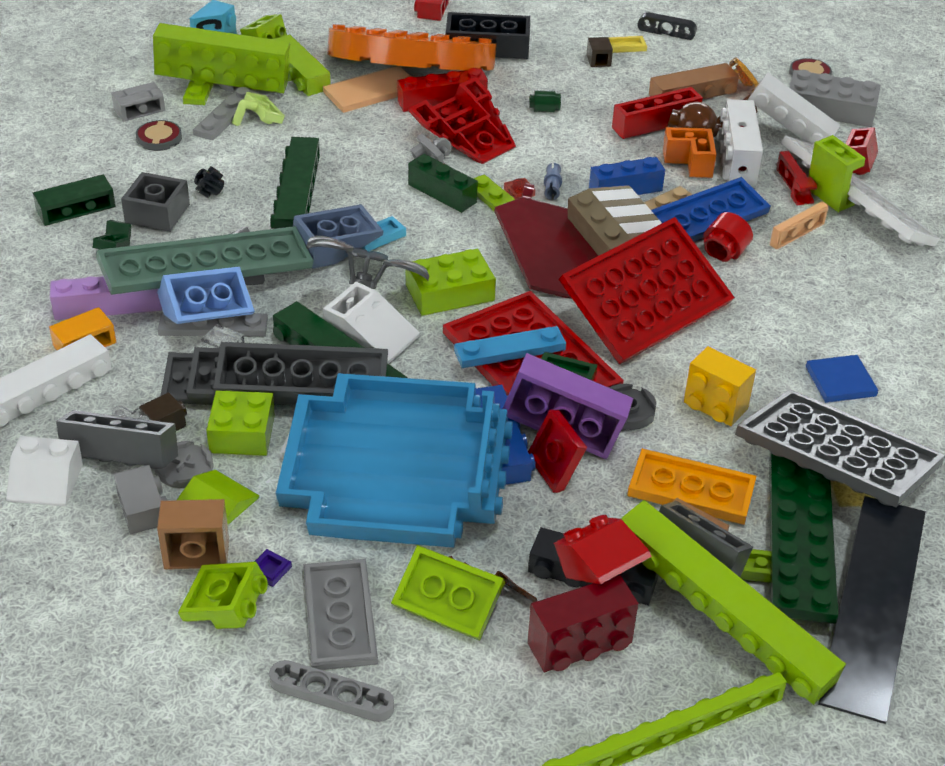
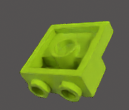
M257 562L202 565L178 614L183 621L211 620L216 629L244 628L247 620L253 618L256 614V601L259 594H264L267 591V578Z

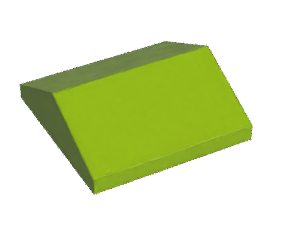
M212 470L193 476L177 500L225 499L227 524L229 525L259 499L260 495L221 472Z

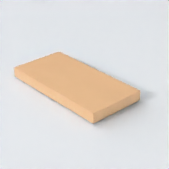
M395 66L323 86V93L345 113L397 98V80L411 76L400 66Z

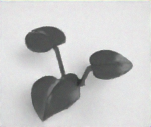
M312 236L307 242V249L312 247H328L345 250L349 261V284L358 282L371 289H376L377 283L387 267L407 269L423 276L429 281L427 269L415 262L398 259L388 260V256L383 253L354 248L343 241L326 236ZM353 256L365 258L363 272H357V276H355ZM370 259L383 262L374 280H372L373 275L367 273Z

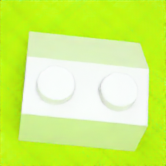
M20 436L10 457L6 500L8 502L66 507L83 466L79 442Z

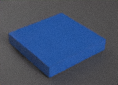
M858 355L808 360L806 363V368L825 403L876 397L878 394V388Z

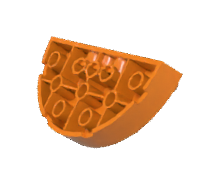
M333 24V28H329L327 55L354 61L370 60V63L431 68L435 66L438 69L469 70L470 68L493 70L496 44L491 43L492 39L479 38V42L470 41L471 37L465 36L449 39L450 35L444 34L428 37L429 33L423 32L409 34L408 31L403 30L387 32V29L382 28L367 29L366 31V27H345V25Z

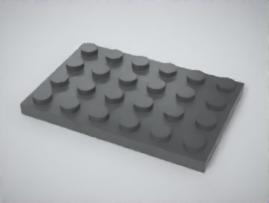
M791 389L739 423L735 433L736 436L745 439L751 445L761 446L775 456L785 457L796 462L802 468L812 469L823 474L829 480L841 482L850 486L855 492L865 493L878 499L884 505L894 507L901 504L941 467L945 455Z

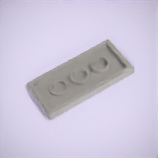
M366 559L303 564L311 667L327 670L377 665L378 654Z

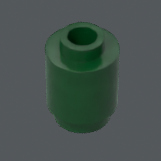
M534 90V94L529 95V108H533L534 112L555 113V110H560L561 93H556L555 90Z

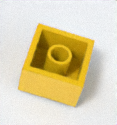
M707 346L690 363L684 403L688 404L693 410H699L711 416L715 421L723 422L732 427L748 410L756 369Z

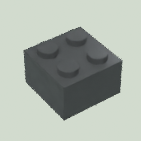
M141 172L121 198L125 223L171 232L190 205L187 180Z

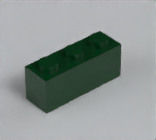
M422 154L408 163L409 186L461 213L477 203V180L426 154Z
M104 174L32 192L36 211L44 226L116 207L113 188Z

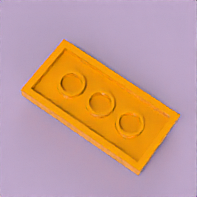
M642 448L627 496L661 505L673 502L676 498H679L715 518L745 525L757 476Z

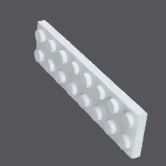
M785 135L781 144L788 149L787 151L793 157L801 158L803 160L802 165L810 169L814 145ZM852 174L849 192L847 193L850 195L848 199L859 206L862 204L866 207L864 211L874 218L879 217L882 220L881 224L892 231L895 229L899 232L898 237L907 243L913 241L921 247H924L925 244L933 247L936 246L940 240L939 237Z

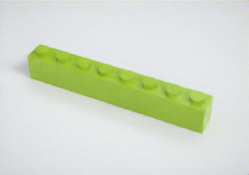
M641 501L620 518L650 551L652 557L642 562L646 568L656 572L666 581L671 589L677 590L687 598L695 609L702 611L715 622L720 630L727 632L737 640L746 652L753 654L762 661L771 673L780 672L800 697L806 698L814 705L839 680L846 665L845 662L647 501Z

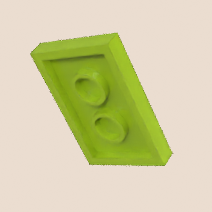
M417 545L391 604L480 641L504 587L505 580Z

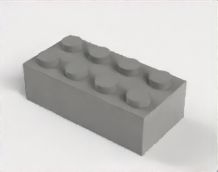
M794 70L789 88L834 121L872 127L881 84H876L873 81H858L850 77H834L827 73L817 74L807 70Z

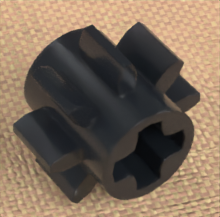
M212 166L208 168V171L204 168L199 170L194 179V183L197 185L195 189L207 198L211 194L218 195L224 187V180L221 179L223 174Z

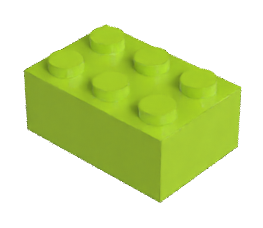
M478 248L411 261L427 269L429 281L423 276L405 269V285L421 316L495 301L496 278Z

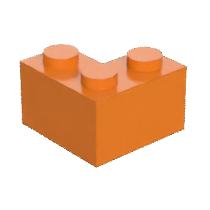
M666 127L663 145L664 163L688 164L690 177L713 178L716 149L712 129Z

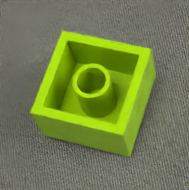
M216 391L206 430L210 452L213 454L267 456L275 418L273 393Z

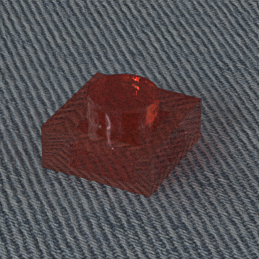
M526 178L505 182L504 190L516 200L521 198L524 185L529 182ZM535 189L533 190L532 197L535 196Z

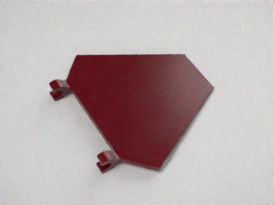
M525 183L521 198L496 206L494 212L529 289L571 298L558 279L562 274L597 257L598 254L568 219V208L532 200L534 185Z

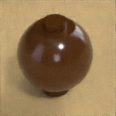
M690 102L683 105L680 110L672 109L668 127L712 129L713 137L716 138L720 124H716L717 116L708 105L701 102Z

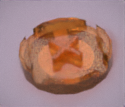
M734 57L729 61L730 67H736L734 71L739 75V80L745 86H751L753 88L751 92H753L759 84L749 69L737 57Z

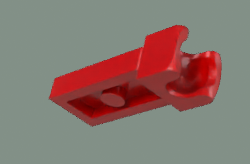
M789 151L779 152L776 169L792 191L791 198L797 206L814 204L811 189L817 190V184L813 178L807 177Z

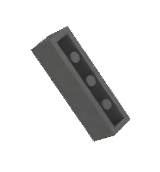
M72 410L56 421L58 439L78 441L82 458H96L101 462H124L128 466L137 464L150 465L151 469H162L178 457L175 423Z

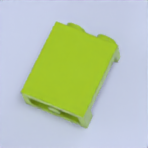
M834 135L816 141L813 148L809 177H812L817 184V190L811 189V192L837 212L854 206L855 203L848 199L849 195L847 193L850 188L852 172L864 166L865 157Z

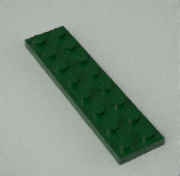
M770 452V602L789 618L836 624L838 602L831 480L825 478L821 473L812 469L802 468L796 462L785 457L775 456Z

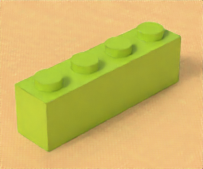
M290 34L273 39L290 42L289 81H293L299 91H303L307 96L323 92V86L331 84L330 72Z

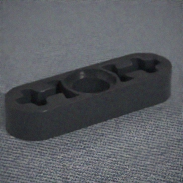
M650 12L643 13L637 23L640 31L660 35L666 34L671 37L692 40L697 32V25L692 20ZM645 20H649L650 26L646 25ZM665 22L670 23L673 29L666 31L663 29L662 24ZM685 27L689 28V33H686Z

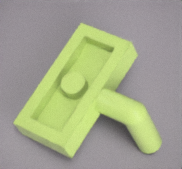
M246 92L244 99L240 100L232 124L236 126L241 124L246 109L256 112L260 120L267 124H272L273 122L282 124L285 115L266 95Z

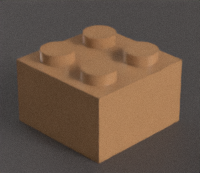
M225 499L161 501L157 531L164 569L201 568L202 565L228 563L229 532Z

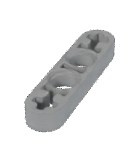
M289 660L278 661L270 668V684L277 692L376 722L389 719L394 712L393 695L386 689ZM290 673V677H286L284 681L279 680V676ZM312 682H321L325 685L323 690L319 692H311L307 689V686ZM345 691H351L356 694L355 699L348 702L340 700L338 696ZM363 695H366V700H363V705H361ZM379 701L384 702V705H381L379 709L373 708V704H377Z

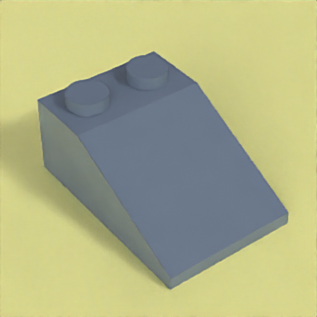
M362 204L294 216L293 227L296 226L306 247L309 238L312 236L331 237L352 245L354 248H363L383 235L381 227ZM312 247L308 249L313 259L312 269L334 265L348 257L345 250L328 247Z

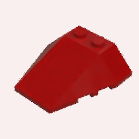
M476 77L459 84L455 96L433 107L427 100H424L408 109L421 126L439 138L448 139L453 147L478 163L484 164L516 147L506 124H502L498 108H495L491 101V93Z

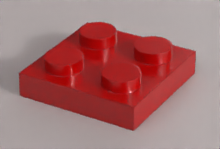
M549 410L528 453L533 454L536 469L553 493H558L565 490L587 446L559 410Z

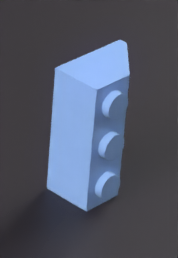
M240 266L163 275L160 288L157 291L164 315L176 324L251 315L255 312Z

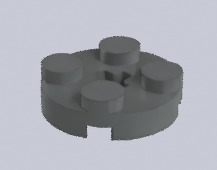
M618 384L609 387L633 398L631 407L634 408H630L628 418L621 431L641 429L654 421L657 403L655 397L647 389L642 387L641 391L632 389V384Z

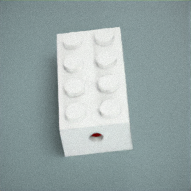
M727 99L726 107L721 109L720 120L723 122L722 128L719 127L717 140L720 141L719 153L722 154L721 166H724L723 179L729 182L742 177L752 188H756L763 148L755 103L753 100Z

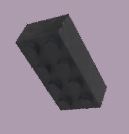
M448 12L445 35H450L449 39L458 36L471 37L470 41L479 42V38L492 39L491 43L496 44L495 57L528 59L530 16Z

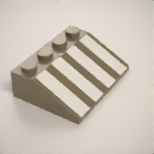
M629 185L589 188L568 198V219L598 256L662 224Z

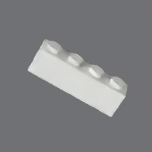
M768 72L748 98V100L754 101L755 106L796 136L813 145L816 141L835 135L840 124Z

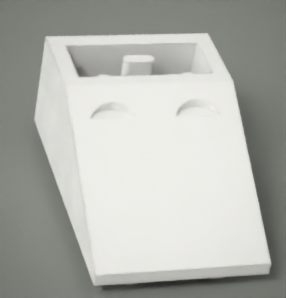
M358 282L352 284L323 308V319L363 347L388 349V364L420 336V332L377 291Z

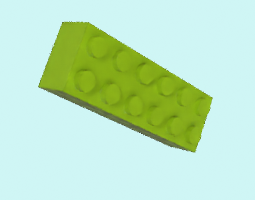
M159 23L153 34L154 75L246 87L283 94L289 81L290 42Z

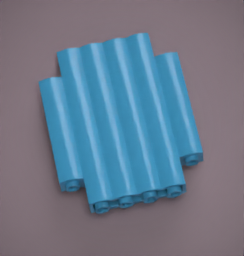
M338 373L333 397L298 394L276 489L279 507L309 509L306 519L309 535L455 548L456 538H462L463 522L495 524L496 515H502L503 497H499V490L505 489L506 471H502V465L509 462L510 447L505 446L506 439L512 438L513 422L507 419V409H500V404L495 403L494 391L482 390L483 408H481V395H476L475 383Z

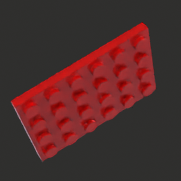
M676 217L562 274L558 279L619 365L727 305L735 298Z
M532 291L443 324V334L453 344L558 326L566 341V350L551 354L596 364L597 373L593 381L608 388L623 384L624 382L606 362ZM543 354L536 355L535 357L541 359ZM524 358L474 367L492 386L503 385L506 395H509Z

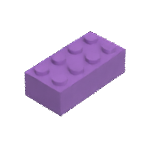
M526 353L503 409H507V418L538 431L549 410H559L587 446L586 451L607 460L628 418L633 398Z

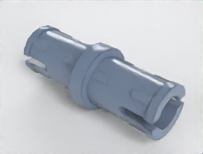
M550 163L546 167L547 174L544 177V194L547 199L552 200V194H554V199H557L560 195L559 188L562 185V177L560 175V165L554 163V168H552V163Z

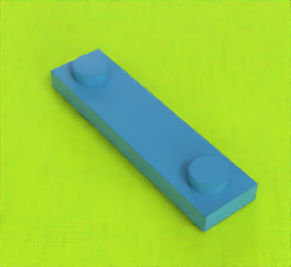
M558 326L454 344V352L461 368L524 358L526 353L536 356L544 354V352L553 353L566 350V341Z

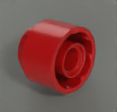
M724 212L718 215L704 232L705 251L709 256L722 262H728L731 258L734 260L738 259L753 240V231L750 225L742 217L731 212Z

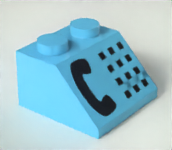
M212 0L189 18L190 27L237 34L234 5Z

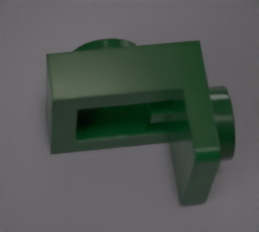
M108 220L106 222L105 235L93 238L92 248L100 250L130 246L131 224Z

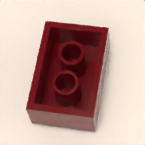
M621 575L615 576L602 584L593 583L533 602L530 606L527 643L544 673L551 670H565L571 663L583 659L585 661H592L601 653L610 650H624L633 641L639 603Z

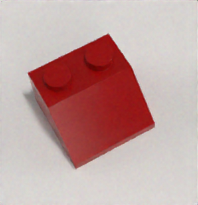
M607 515L592 518L589 520L590 525L584 528H574L563 534L564 538L554 543L565 577L595 584H602L652 557L648 548L622 519L608 518Z

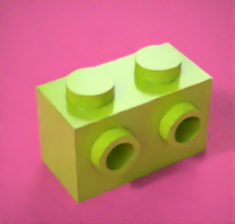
M281 14L265 15L240 29L241 35L275 39L287 35Z

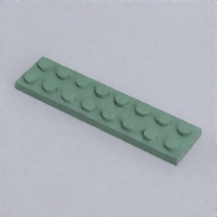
M296 226L100 249L96 252V259L111 295L159 289L163 275L240 266L243 277L310 269L313 266V259Z

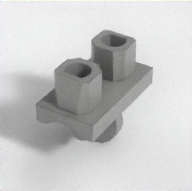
M422 133L417 136L419 144L410 149L415 159L422 154H426L444 163V156L450 155L451 143L446 138L435 139L432 143Z

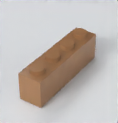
M727 63L655 76L650 79L649 96L692 87L703 99L737 92L739 75Z

